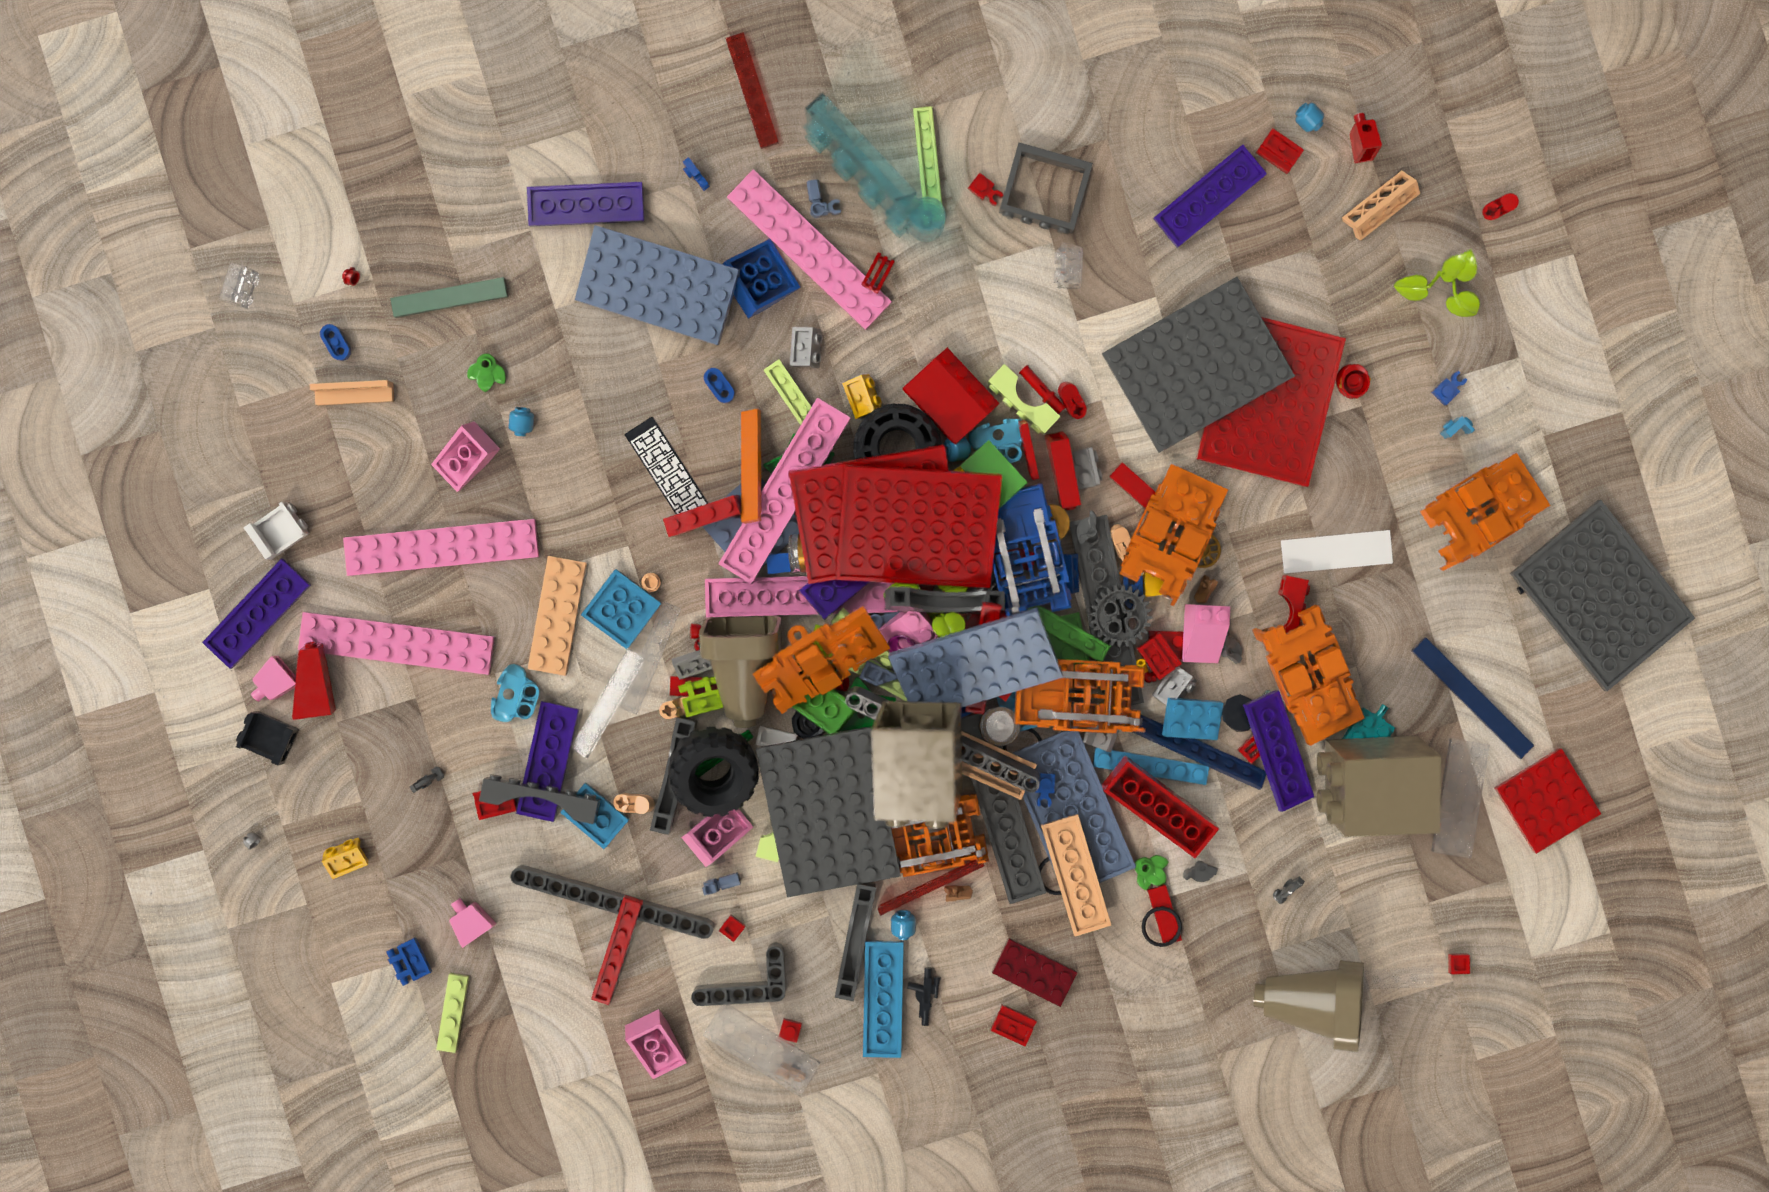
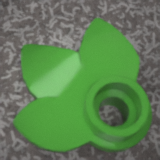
M485 353L480 355L477 362L468 368V379H477L478 387L483 392H487L494 382L504 384L506 381L503 367L496 364V360L491 354ZM484 360H487L489 362L488 367H485L483 365Z
M1154 855L1151 858L1142 857L1137 859L1135 871L1138 874V885L1142 889L1147 890L1151 884L1157 886L1165 884L1166 874L1163 869L1169 863L1168 860L1159 855Z

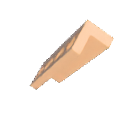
M1400 171L1342 217L1343 222L1353 228L1355 237L1361 241L1420 194L1417 180L1404 171ZM1402 178L1406 180L1404 184L1396 185ZM1384 192H1391L1389 196L1381 197ZM1376 203L1375 207L1366 209L1369 204ZM1361 215V218L1357 221L1351 220L1354 216Z
M388 380L310 384V390L315 391V404L317 406L394 402L393 382Z

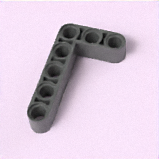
M774 942L767 948V981L699 985L692 993V1002L696 1006L781 1001L786 994L783 946L780 943ZM778 949L780 955L773 957L770 954V950ZM773 968H779L781 970V974L779 976H774L771 973V970ZM779 987L782 989V994L776 995L772 989ZM760 988L763 991V995L756 996L753 990ZM740 989L744 992V996L737 997L734 991ZM718 990L723 991L725 997L718 998L715 992ZM699 991L703 992L706 998L698 999L696 993Z

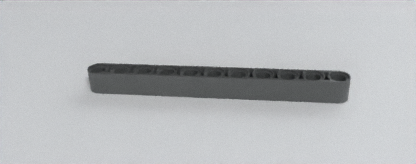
M859 686L852 687L846 697L848 707L874 720L877 718L882 702L889 701ZM857 695L860 700H854L851 696ZM869 704H876L878 708H871ZM962 735V745L966 748L962 750L963 762L1024 791L1032 793L1039 789L1041 776L1037 770ZM979 753L983 755V757L977 758L974 754ZM993 762H998V763H1000L1001 765H1000V766H994L992 763H993ZM1015 770L1018 774L1013 775L1009 771ZM1032 778L1036 782L1030 783L1027 781V779Z
M526 865L518 866L510 875L511 881L516 885L615 914L619 913L623 898L626 895ZM517 871H523L525 879H519ZM536 876L543 878L544 882L542 885L536 883ZM555 881L562 884L561 890L554 888L553 883ZM572 887H578L581 891L580 895H574ZM596 892L599 895V900H592L590 893ZM614 897L618 902L617 906L610 905L609 898ZM643 900L637 919L702 939L709 938L715 927L713 921L708 918ZM645 909H653L655 915L652 917L647 916ZM664 914H671L673 921H665ZM689 919L692 926L684 927L682 920ZM706 924L710 927V931L704 933L701 931L700 926Z

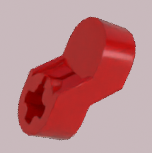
M1508 193L1484 206L1482 211L1484 218L1495 220L1517 208L1519 199L1513 193Z
M1062 382L1058 387V394L1064 406H1066L1068 414L1075 419L1083 418L1086 415L1087 408L1077 387L1070 382Z

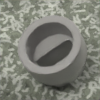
M252 832L243 838V843L249 850L256 847L261 841V838Z

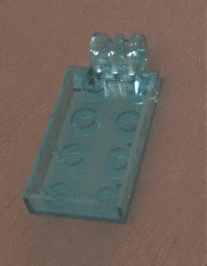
M823 92L805 108L807 123L803 128L807 132L805 136L807 142L819 154L825 149L831 153L830 157L834 161L831 166L845 182H848L852 177L858 181L857 185L860 188L858 195L872 210L880 205L886 211L884 214L887 219L884 222L898 238H901L905 233L907 235L910 233L917 240L923 242L937 239L943 232L946 212L942 203L931 197L918 199L917 192Z

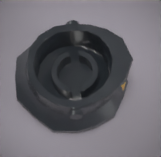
M1241 694L1227 699L1222 710L1223 721L1236 732H1245L1251 729L1243 704L1252 701V699Z
M798 711L791 718L794 733L803 739L821 736L826 733Z

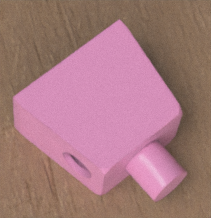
M271 656L253 678V682L258 688L251 695L258 702L265 696L269 700H275L295 688L296 675L279 656Z
M459 898L451 904L457 914L449 919L462 948L496 925V922L476 902L467 907L462 899Z

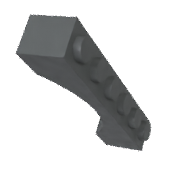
M892 586L885 591V610L981 614L983 602L1001 604V613L1005 611L1004 591L934 592L911 587Z
M681 716L676 718L667 766L650 831L666 835L671 833L678 801L672 792L669 781L668 766L672 751L677 748V744L681 739L689 737L690 733L696 730L698 720Z
M490 774V777L483 779L480 802L499 805L517 797H539L560 806L574 821L594 824L597 820L601 799H597L596 795L585 793L584 796L577 795V791L574 790L562 792L558 791V787L554 786L542 788L539 787L540 784L528 782V784L520 783L521 780L509 778V781L501 779L502 776Z
M868 882L857 884L835 991V998L854 1002L876 892V884Z

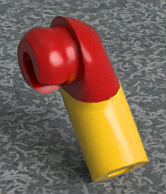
M1138 659L1136 662L1137 667L1145 668L1144 681L1150 684L1151 682H1156L1157 677L1153 672L1149 673L1146 661Z

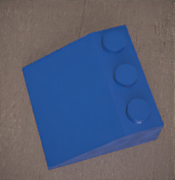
M771 239L723 263V265L740 270L734 297L748 319L765 311L800 289V285Z

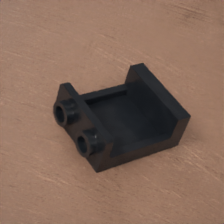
M259 711L247 714L244 719V729L239 732L236 738V748H244L272 760L271 763L277 766L284 764L299 729Z

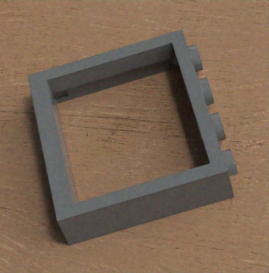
M1019 142L999 213L1007 217V219L1015 217L1021 219L1020 221L1025 224L1036 223L1043 229L1049 230L1053 228L1057 229V232L1060 234H1072L1093 163ZM1021 156L1083 173L1070 223L1007 205Z

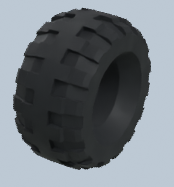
M894 403L877 408L864 418L855 434L853 452L855 460L881 456L879 450L880 442L885 434L893 430H902L909 433L915 441L916 449L942 445L937 426L925 412L912 405Z
M715 726L706 727V730L699 731L697 729L691 732L689 737L681 739L677 744V748L672 751L668 766L669 781L677 801L681 805L686 806L688 811L694 814L702 813L705 817H713V815L717 814L725 816L729 815L731 810L735 809L737 811L744 806L743 803L752 797L754 788L758 785L759 767L751 745L741 734L734 733L732 729L725 727L716 729ZM711 758H721L731 764L729 771L722 778L714 781H706L695 775L698 766Z

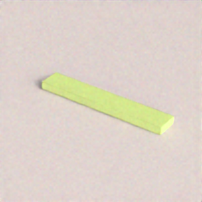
M932 106L913 108L925 224L944 222Z

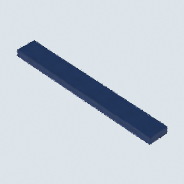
M1426 637L1411 650L1519 759H1522L1534 747Z
M1144 715L1140 717L1142 718V725L1140 727L1146 728L1145 732H1132L1258 790H1261L1266 778L1265 770L1197 739L1165 737L1162 735L1163 724Z

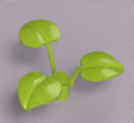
M1471 249L1444 261L1442 271H1438L1429 284H1427V278L1421 275L1407 276L1394 283V288L1404 298L1411 301H1419L1427 297V288H1431L1437 279L1441 277L1445 282H1452L1454 296L1446 300L1447 309L1451 313L1460 317H1470L1476 315L1480 307V300L1475 293L1462 291L1457 294L1456 278L1467 282L1472 280L1477 273V261Z
M894 583L891 585L892 587L918 589L916 584ZM938 585L945 592H966L968 590V587ZM926 612L933 620L932 629L938 637L965 630V621L957 613L950 612L944 615V613Z

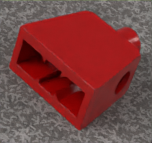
M1358 113L1354 115L1355 124L1350 131L1354 163L1373 161L1382 147L1378 129L1374 119L1366 120L1365 113Z

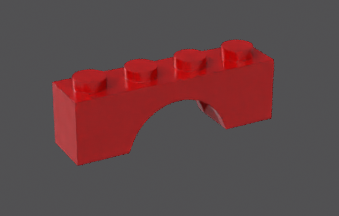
M732 495L664 518L663 522L668 537H676L705 525L741 515L740 495Z
M1282 575L1278 594L1286 600L1289 606V617L1283 626L1285 632L1288 633L1290 630L1302 626V622H1300L1301 617L1298 616V613L1306 610V603L1304 601L1305 596H1308L1310 592V585H1308L1309 580Z

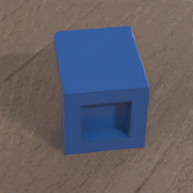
M790 553L770 554L767 558L768 574L792 572Z

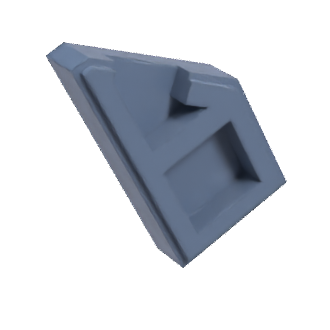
M870 661L866 662L859 677L875 686L898 679L895 673Z

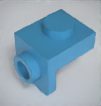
M1461 416L1443 425L1444 430L1440 434L1444 439L1452 437L1460 428L1466 434L1473 433L1475 429L1472 427L1473 423L1467 417Z

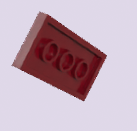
M1008 938L992 970V974L1061 1007L1077 975V971Z

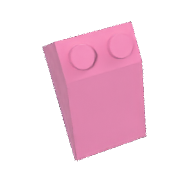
M473 421L462 425L431 465L458 492L493 459L500 448Z
M1185 604L1182 662H1219L1230 625V606Z
M900 611L879 629L887 643L890 638L896 635H904L911 638L915 645L938 637L932 629L933 620L926 612ZM900 638L899 645L902 649L911 646L906 639Z
M734 809L729 811V815L720 816V814L713 815V817H705L681 838L703 865L707 867L748 833L753 826L739 809L737 811Z
M659 1009L625 1025V1040L652 1079L687 1063L669 1023Z

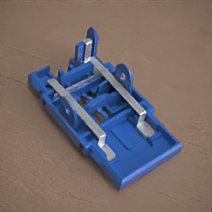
M1042 483L1022 488L998 511L994 553L1001 552V554L996 555V562L1000 578H1007V580H999L994 557L993 569L998 591H1004L1007 617L1028 611L1030 607L1046 603L1051 604L1052 612L1072 608L1070 601L1072 597L1070 589L1067 588V583H1070L1060 537L1056 521L1051 520L1052 513L1050 505L1047 503ZM1056 538H1057V542L1054 541V542L1048 543V540H1052V539H1056ZM1031 540V544L1041 542V545L1033 547L1034 555L1030 556L1026 541ZM1022 542L1026 557L1020 558L1018 550L1011 552L1007 550L1019 548L1018 543ZM1036 561L1038 570H1047L1038 572L1039 577H1034L1031 562ZM1023 563L1028 564L1031 579H1026L1025 576L1014 578V576L1024 574Z

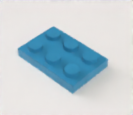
M1168 697L1162 735L1165 737L1218 740L1223 702Z
M584 783L578 790L577 795L584 796L585 793L596 795L597 799H601L596 822L589 824L574 821L564 809L560 813L601 848L605 849L630 819L622 812L616 810L608 800L589 784Z

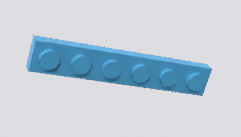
M1095 747L1093 767L1114 770L1122 758L1127 756L1154 777L1202 785L1207 783L1209 767L1202 764L1116 750L1108 752Z

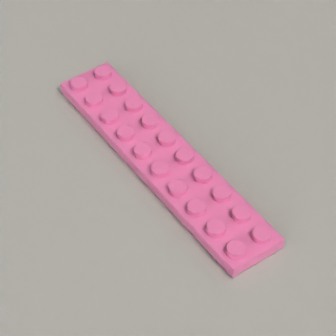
M754 169L727 196L729 201L771 239L864 330L892 303L881 291L876 294L863 287L861 283L865 275Z
M819 398L816 399L761 491V521L747 524L742 523L718 563L719 565L750 584L753 583L795 513L789 471L822 466L851 418Z
M536 519L343 538L347 576L539 557Z
M807 576L755 578L752 584L742 578L705 579L706 617L813 615L818 613L799 592L808 583ZM870 582L833 614H837L842 608L852 613L862 606L865 607L868 613L898 612L885 610V598L883 597L884 592L894 583Z
M303 612L298 650L304 647L305 643L316 642V644L324 645L325 654L489 675L495 637Z

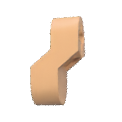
M1116 524L1110 528L1116 553L1123 561L1125 556L1129 554L1126 552L1131 538L1126 528Z
M689 696L663 703L659 709L660 715L665 719L685 715L682 699Z
M623 793L617 795L613 801L615 809L625 813L644 814L652 811L655 806L653 798L644 794Z

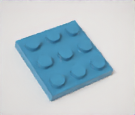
M615 569L582 612L581 616L625 649H628L662 603Z

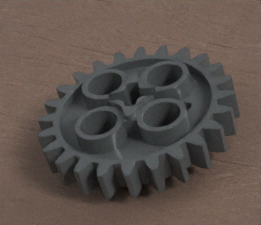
M1113 585V591L1106 588L1107 594L1100 592L1101 599L1094 598L1097 605L1090 606L1095 612L1089 613V615L1094 616L1090 623L1096 624L1092 630H1099L1097 637L1104 636L1103 642L1109 639L1111 646L1116 641L1117 647H1121L1122 642H1124L1126 647L1129 646V641L1136 644V637L1142 640L1141 633H1148L1144 629L1145 626L1151 627L1147 620L1153 619V617L1147 615L1148 612L1152 611V609L1146 608L1150 602L1142 601L1145 595L1138 596V589L1132 592V586L1125 590L1124 585L1120 586V590H1118L1116 585ZM1117 599H1119L1121 613H1125V617L1122 618L1123 625L1126 630L1125 633L1122 632L1121 619H1117L1116 615H1119V609L1116 603ZM1127 599L1133 602L1130 610L1124 608V602ZM1108 603H1112L1114 606V611L1111 614L1105 611V606ZM1134 618L1137 622L1136 627L1133 629L1128 627V620ZM1112 622H1116L1118 625V629L1114 633L1109 631V624Z

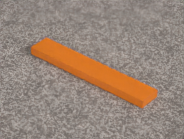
M759 409L741 412V522L744 524L761 521V410Z

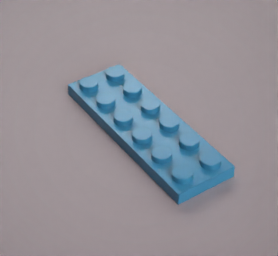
M865 941L863 1057L901 1058L903 941Z

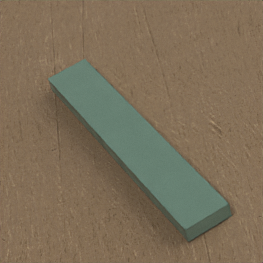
M501 277L393 297L390 300L393 316L398 318L506 298L508 293L505 278Z

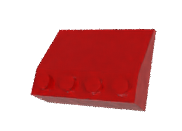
M948 347L902 388L954 444H957L1000 404Z

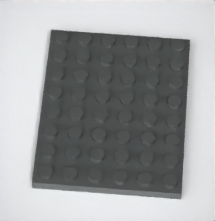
M1238 277L1231 279L1102 353L1158 453L1295 377Z
M1597 500L1510 573L1604 691H1609L1695 619L1693 614L1602 500Z
M871 726L756 748L787 897L901 877L892 828L886 824V820H875Z

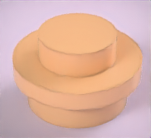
M647 573L643 576L641 584L644 590L654 592L659 589L661 580L657 574Z

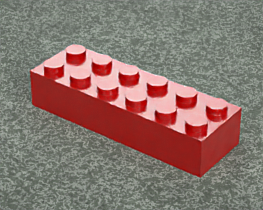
M1127 756L1122 758L1102 784L1105 793L1195 859L1219 830L1216 822Z

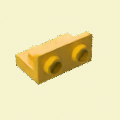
M869 374L860 375L842 383L855 419L862 418L875 409L882 407L881 398L877 395L874 388L875 382Z
M359 838L349 839L343 844L329 847L323 852L322 863L332 879L368 865L369 861L360 847L361 841Z

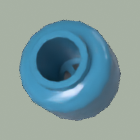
M1304 103L1295 113L1296 123L1305 132L1318 131L1324 124L1322 122L1324 113L1314 103Z
M515 407V410L509 414V430L513 431L516 436H526V433L533 431L534 414L530 412L529 408Z
M965 437L957 444L952 443L948 438L943 443L946 458L949 462L964 461L971 453V445Z
M908 910L897 911L891 917L892 934L898 937L899 940H907L916 932L915 916Z

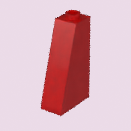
M1063 431L1046 434L1044 437L1059 505L1065 510L1076 509V506L1081 505L1069 438Z
M316 642L305 643L304 647L298 651L292 712L293 720L331 715L336 711L323 644H316Z

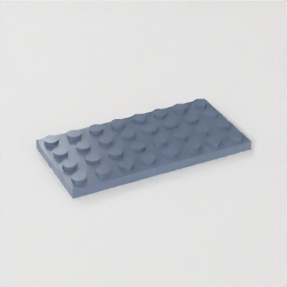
M595 225L575 300L719 345L740 270Z
M1037 608L890 652L888 655L908 702L961 703V707H965L1063 678L1062 670Z
M1062 731L1013 752V754L1037 764L1035 770L1039 773L1055 774L1054 793H1049L1052 801L1050 807L1047 806L1046 799H1042L1041 805L1037 806L1036 800L1040 793L1025 791L1023 795L1051 865L1052 861L1041 825L1078 814L1099 883L1136 868L1079 731ZM1031 778L1030 783H1034L1035 780Z

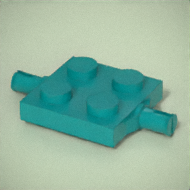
M1382 704L1377 713H1372L1362 707L1361 710L1365 718L1351 725L1342 739L1390 737L1395 727L1387 723L1383 718L1389 708Z

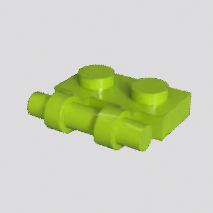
M708 676L702 677V680L694 682L687 681L685 684L678 686L680 693L688 692L689 697L682 699L686 718L723 708L718 689L711 690L710 685L716 684L714 676L709 678ZM705 688V693L694 694V689Z

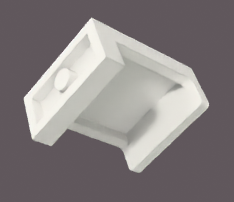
M280 502L279 507L254 524L249 523L244 527L265 559H274L310 534L307 531V524L303 519L298 518L296 515L297 510L291 503Z

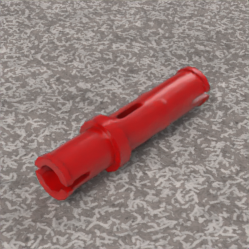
M1026 365L1019 372L1042 397L1043 403H1047L1057 414H1060L1066 408L1055 396L1056 393L1043 383L1029 365Z

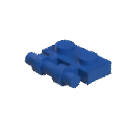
M416 937L398 945L399 954L397 955L393 948L386 951L389 957L387 960L390 965H393L396 972L395 976L397 980H400L402 986L410 983L407 978L408 975H411L412 980L415 981L432 972ZM403 959L407 967L406 970H403L399 960Z

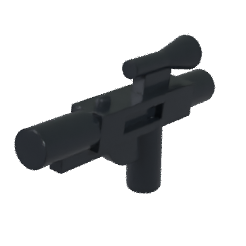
M931 967L924 968L923 985L910 981L907 985V989L915 991L916 999L920 1003L919 1018H922V1026H929L930 1007H932L930 1003L931 994H934V998H938L941 977L934 976V984H931Z

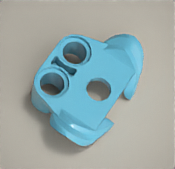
M1003 419V424L994 426L985 423L969 433V443L973 449L978 450L989 440L1010 463L1016 462L1022 456V440L1018 422L1022 420ZM997 429L1002 430L1004 433L1003 438L1000 440L993 438V432ZM1010 448L1017 449V453L1013 457L1008 456Z
M511 664L504 669L497 680V684L501 685L497 699L494 697L491 699L492 718L501 722H510L514 717L521 719L530 718L533 715L539 697L537 684L526 677L524 668ZM529 686L536 689L535 694L532 696L525 694V689ZM512 689L514 691L513 698L505 699L503 697L504 690ZM522 705L530 707V711L527 714L519 712V708Z

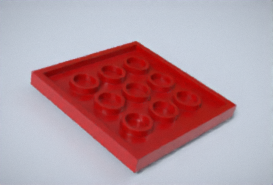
M1558 748L1494 787L1533 853L1536 854L1601 815L1600 810L1561 748Z

